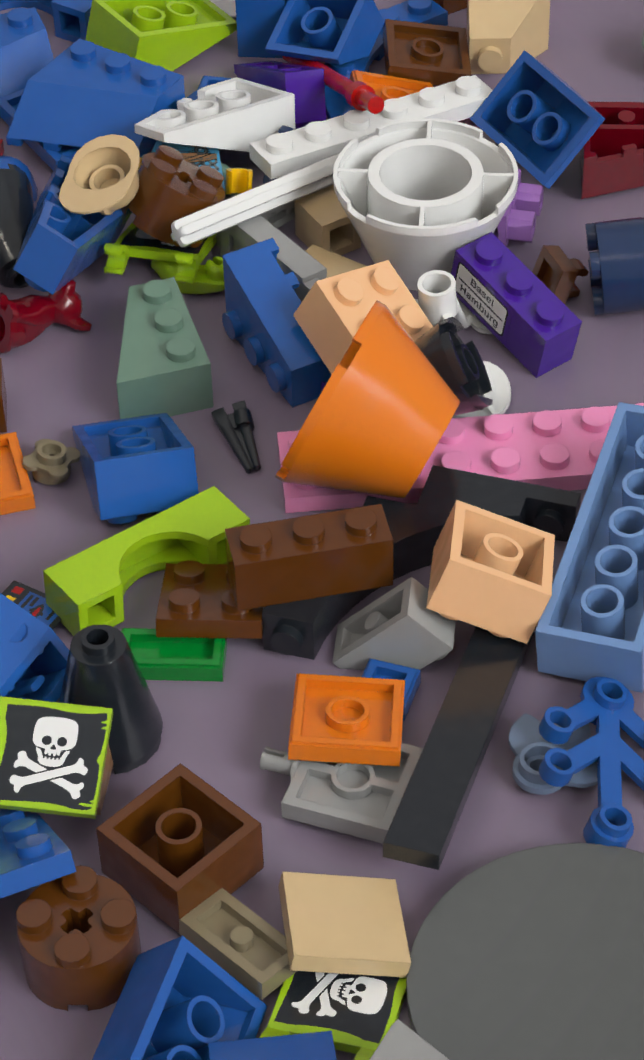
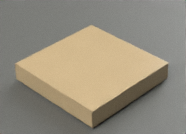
M282 871L278 887L290 971L407 978V973H409L411 958L396 879Z

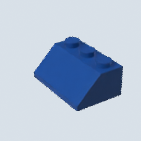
M182 935L137 955L92 1060H210L208 1043L256 1038L268 1006Z

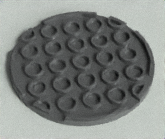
M561 843L538 846L495 859L457 882L431 909L422 923L410 954L411 966L409 973H407L406 981L407 1011L411 1029L449 1060H644V853L623 847L592 843Z

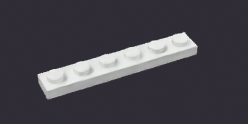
M476 75L462 76L453 82L436 87H426L419 92L400 98L387 99L384 101L383 110L378 114H372L367 110H350L341 116L324 121L311 122L304 127L285 133H275L265 139L249 143L250 159L272 180L340 153L354 138L358 139V143L376 135V127L383 124L418 118L444 119L456 122L471 118L493 90Z

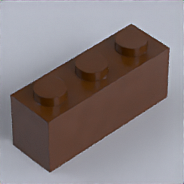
M382 504L225 529L228 577L237 611L393 585V537Z

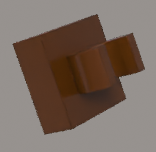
M543 245L532 273L566 304L568 298L576 297L580 294V290L575 285L577 276H587L589 271L580 260L575 258L569 259L559 246Z

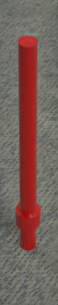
M282 56L290 64L324 69V85L343 95L347 103L360 111L367 110L372 114H378L383 110V99L377 96L374 89L364 82H353L319 61Z

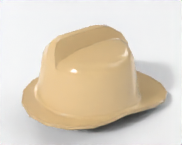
M110 134L97 137L85 143L75 153L60 188L59 201L63 208L76 214L85 215L100 212L101 215H111L114 211L127 206L134 199L139 189L138 167L140 152L134 141L126 136Z

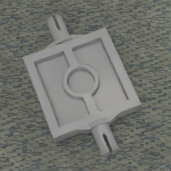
M401 743L400 767L288 760V752L266 746L261 755L260 769L291 777L290 785L281 802L283 818L383 844L423 748Z

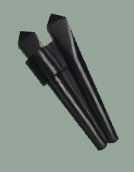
M245 400L232 404L234 409L232 414L227 415L224 407L214 410L211 414L215 424L246 473L250 474L253 472V469L256 471L260 470L261 465L253 436L255 426L252 414L247 409Z

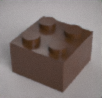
M181 763L96 828L102 873L120 884L132 897L178 933L179 921L183 916L221 888L230 894L234 893L264 868L261 823Z

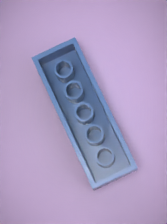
M619 402L552 584V596L535 630L538 672L586 682L594 677H608L618 680L628 690L641 693L644 689V406Z

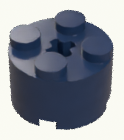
M637 217L585 224L588 251H593L589 252L588 260L591 287L600 286V288H592L594 315L644 311V218Z

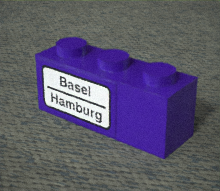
M492 232L455 250L451 274L456 281L457 298L535 378L572 359L582 321Z

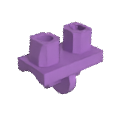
M518 169L516 194L499 222L495 234L506 247L509 240L532 243L535 234L536 216H540L543 207L544 186L521 183V169Z

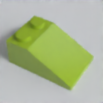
M92 0L85 40L104 48L127 54L130 57L152 65L161 66L166 70L174 71L237 31L236 20L210 0Z

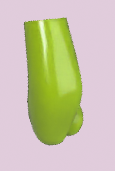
M215 256L213 261L209 259L205 265H199L193 284L177 282L180 292L182 294H207L225 290L223 257ZM152 260L151 267L163 280L176 276L178 263Z

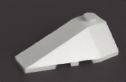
M236 77L197 90L198 99L196 100L182 98L177 101V110H160L134 124L136 134L165 143L250 152L249 143L278 133L282 125L295 129V94Z

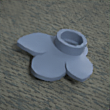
M525 713L512 725L508 737V743L516 756L512 768L513 778L517 785L527 792L538 795L554 793L562 787H555L546 783L540 777L539 766L548 750L561 748L568 751L591 737L589 723L574 730L568 742L558 745L546 741L539 733L540 721ZM597 761L574 774L566 786L588 788L597 785Z

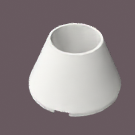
M407 119L376 127V135L358 143L356 138L350 141L342 149L335 161L333 185L339 202L374 264L389 260L409 290L418 291L417 282L424 273L442 270L451 274L455 250L490 232L494 233L516 194L518 166L507 146L502 142L496 146L494 143L483 138L482 129L444 119Z

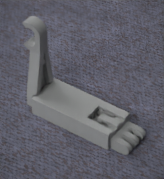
M294 201L217 233V246L220 248V257L273 238L279 247L277 262L284 274L294 272L300 282L299 287L295 288L294 291L301 302L316 281L327 278L326 267L277 229L295 218Z

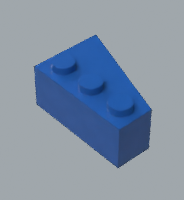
M270 238L223 255L226 312L222 314V322L229 338L232 340L236 339L244 348L249 362L253 366L258 365L264 372L271 389L276 393L280 392L293 408L317 399L321 394V382H328L332 374L293 316L301 304L299 297L294 291L295 288L299 287L300 282L294 272L284 274L277 262L279 247L275 240Z

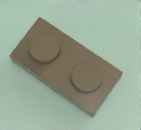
M223 888L219 889L179 921V934L181 936L183 935L261 1000L297 972L290 971L285 936Z

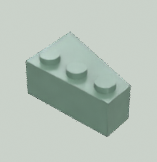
M174 277L163 280H151L147 283L129 286L116 382L120 419L168 413L169 416H175L214 407L211 363Z

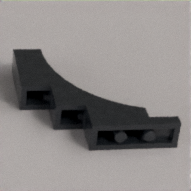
M433 465L417 505L367 496L363 506L382 504L393 537V580L412 571L432 565L434 546L456 500L555 535V540L568 542L580 510L581 493ZM379 588L265 606L262 612L264 650L315 660L323 642L336 624L355 605Z

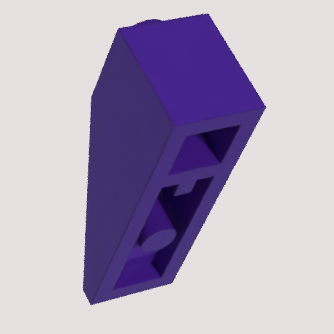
M278 61L234 64V73L238 78L295 94V129L304 127L311 122L326 120L324 69Z

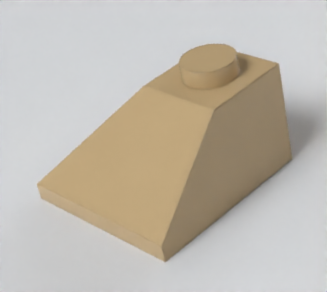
M467 0L466 33L471 74H504L508 72L524 50L534 58L548 50L550 0Z

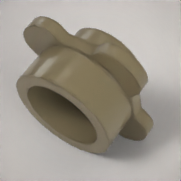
M41 439L35 442V450L32 454L23 457V467L31 471L33 478L42 484H60L70 477L71 464L80 460V452L77 448L66 447L59 441Z

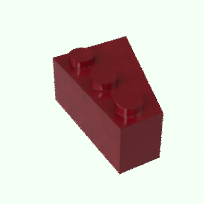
M587 101L605 120L580 150L581 199L644 186V102Z

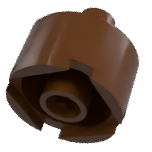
M160 145L156 152L147 153L143 156L138 167L139 189L134 199L127 206L121 208L125 215L129 208L136 215L133 224L146 234L167 244L180 246L177 241H173L171 238V224L177 219L223 201L226 196L221 186L224 177L214 168L205 165L197 167L183 160V155L176 149ZM204 239L193 243L190 248L199 247Z
M80 865L75 866L77 872L40 885L18 906L16 911L17 932L27 984L34 995L42 1002L55 1009L68 1011V1005H87L88 1011L102 1009L117 1002L137 955L141 954L137 912L130 894L112 879L97 875L92 868Z

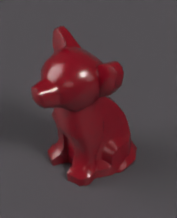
M71 280L55 294L49 293L48 296L31 294L19 299L9 300L5 294L0 293V353H7L13 348L31 342L54 322L67 325L79 331H90L92 324L81 318L83 311L81 296L75 291L76 282Z

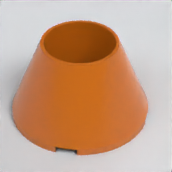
M376 300L318 397L281 464V469L275 475L282 482L404 499L437 446L457 410L460 400L385 304Z

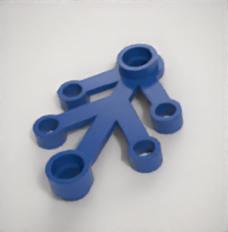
M594 677L584 684L580 693L581 702L568 709L553 706L546 710L539 724V733L546 741L552 744H564L568 742L574 730L591 722L596 725V735L568 751L561 748L548 750L539 766V774L549 785L563 787L570 782L574 774L597 761L598 808L594 809L583 829V836L586 843L626 848L633 835L634 826L631 814L622 806L621 769L644 791V760L620 738V728L644 749V721L633 711L634 698L627 687L612 678Z

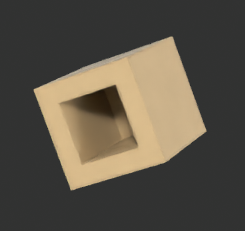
M334 185L294 201L295 235L308 248L313 244L339 255L361 248V239L339 202Z

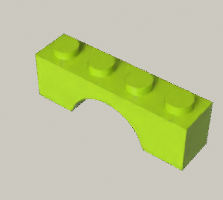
M213 486L43 570L46 604L62 619L60 622L73 636L80 630L92 625H109L114 627L125 621L123 597L127 589L135 581L147 574L165 570L166 563L177 564L182 561L193 560L202 564H227L225 529L250 525V518Z

